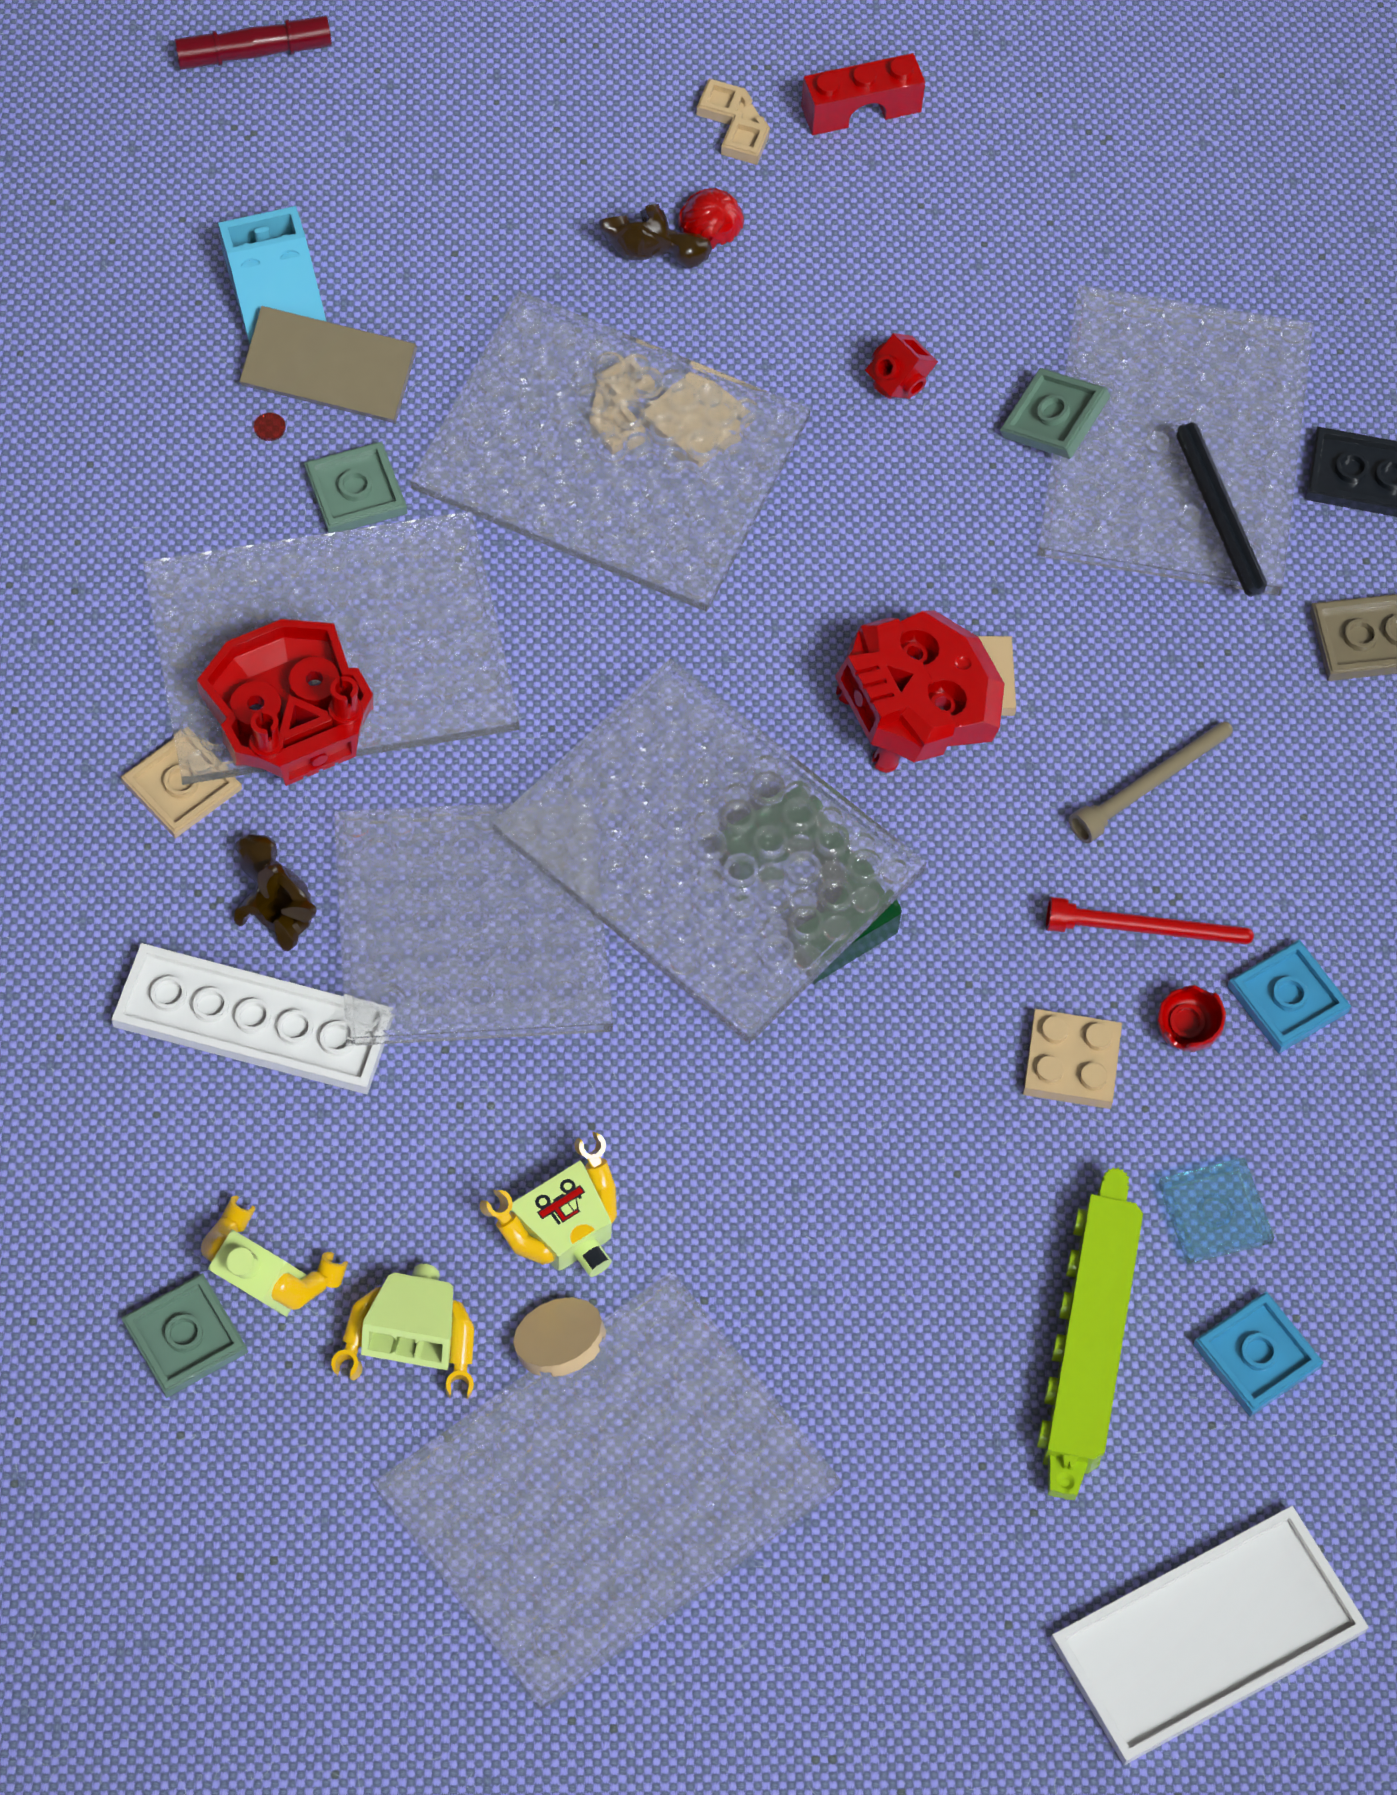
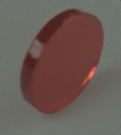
M264 413L254 422L255 434L265 441H274L281 438L286 430L284 419L276 413Z

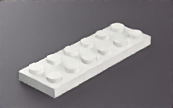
M141 943L113 1014L112 1023L115 1028L368 1095L394 1020V1010Z

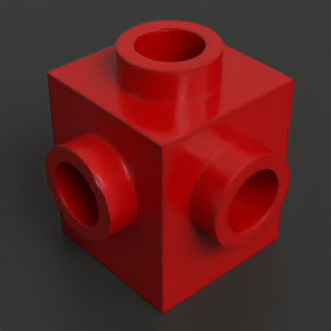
M893 333L887 342L879 345L873 352L872 361L865 371L875 380L873 386L883 396L890 399L892 397L910 399L924 388L927 381L926 377L938 361L913 336Z

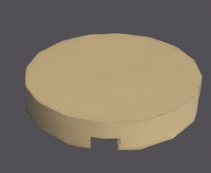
M574 1297L560 1298L539 1305L527 1314L516 1328L513 1344L521 1365L530 1373L541 1376L540 1372H550L552 1377L565 1376L580 1370L595 1359L601 1350L599 1344L602 1338L605 1340L606 1329L598 1309L590 1302Z

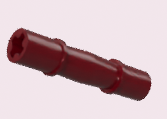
M327 15L292 21L286 19L284 24L248 27L217 34L215 30L209 34L174 39L180 70L215 64L222 66V61L259 58L287 51L292 55L298 51L332 46Z

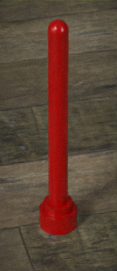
M1050 896L1046 913V931L1064 933L1065 929H1074V926L1077 925L1244 945L1250 944L1254 939L1253 931L1247 927L1077 908L1075 903H1069L1068 898Z

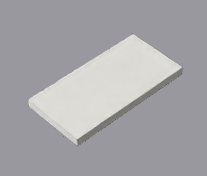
M1292 1505L1052 1634L1050 1641L1123 1765H1126L1366 1633L1369 1626Z

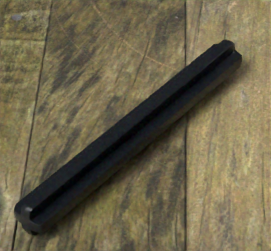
M1194 422L1182 424L1178 427L1176 438L1244 593L1249 597L1260 595L1266 590V578L1201 431Z

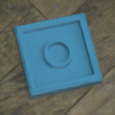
M1300 939L1230 979L1227 986L1278 1054L1346 1015L1351 1008L1349 1002Z
M1267 1291L1195 1339L1193 1344L1250 1417L1319 1370L1324 1363Z

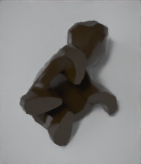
M659 204L645 206V209L640 211L642 221L630 223L627 215L599 220L600 229L604 232L605 239L609 241L618 253L625 258H629V260L643 261L651 259L653 256L659 257L668 253L680 265L690 269L706 261L712 251L708 238L700 234L677 232L669 229L664 210L660 209Z
M246 835L236 842V850L239 854L241 869L255 881L256 885L253 891L235 909L234 921L238 926H243L250 915L256 916L263 925L275 931L282 949L290 951L297 945L299 935L310 926L311 920L317 912L316 906L312 904L311 895L304 881L300 880V877L293 871L276 861V842L268 835Z

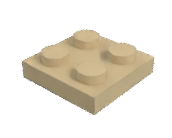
M1035 1009L1023 1095L1111 1109L1122 1023Z

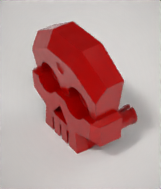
M935 610L921 611L902 621L899 618L888 617L861 625L850 644L845 661L835 675L839 684L836 688V695L841 694L838 699L844 704L851 706L870 744L877 746L876 751L872 755V763L877 762L874 766L881 772L889 773L894 771L899 764L901 756L912 762H918L943 755L949 746L992 742L1000 728L1005 683L980 638Z
M280 619L227 641L197 679L199 694L213 716L221 724L223 743L235 765H246L264 769L283 778L286 786L302 780L306 775L307 777L314 775L320 769L325 770L335 766L337 762L340 764L356 757L362 725L370 711L373 710V693L359 668L348 667L334 623ZM312 680L321 681V683L316 686L308 684ZM254 704H260L263 706L259 710H252L249 708Z

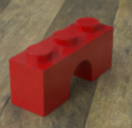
M914 53L811 74L803 77L801 108L812 136L849 128L851 115L858 108L867 104H879L885 120L920 113L922 111L925 80Z

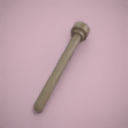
M1225 721L1220 722L1101 805H1092L1090 807L1085 805L1069 816V823L1075 835L1087 844L1094 841L1104 833L1110 818L1231 736L1233 732L1232 725Z

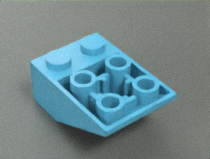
M296 206L218 223L223 257L249 345L251 344L261 306L326 321L305 233Z

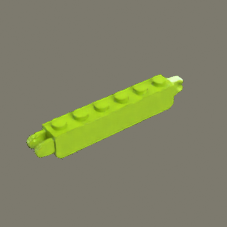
M1113 1167L1104 1173L1098 1194H1091L1086 1209L1078 1208L1073 1235L1081 1236L1079 1250L1071 1249L1066 1270V1276L1074 1278L1072 1291L1063 1292L1059 1311V1318L1067 1320L1064 1335L1056 1334L1051 1359L1052 1361L1059 1362L1057 1378L1049 1376L1044 1404L1052 1405L1050 1421H1041L1037 1440V1447L1045 1449L1042 1464L1048 1465V1495L1075 1501L1084 1474H1089L1098 1468L1101 1457L1105 1453L1143 1219V1212L1137 1204L1127 1201L1129 1177L1127 1172L1125 1173L1124 1169L1120 1170L1119 1167L1117 1169Z

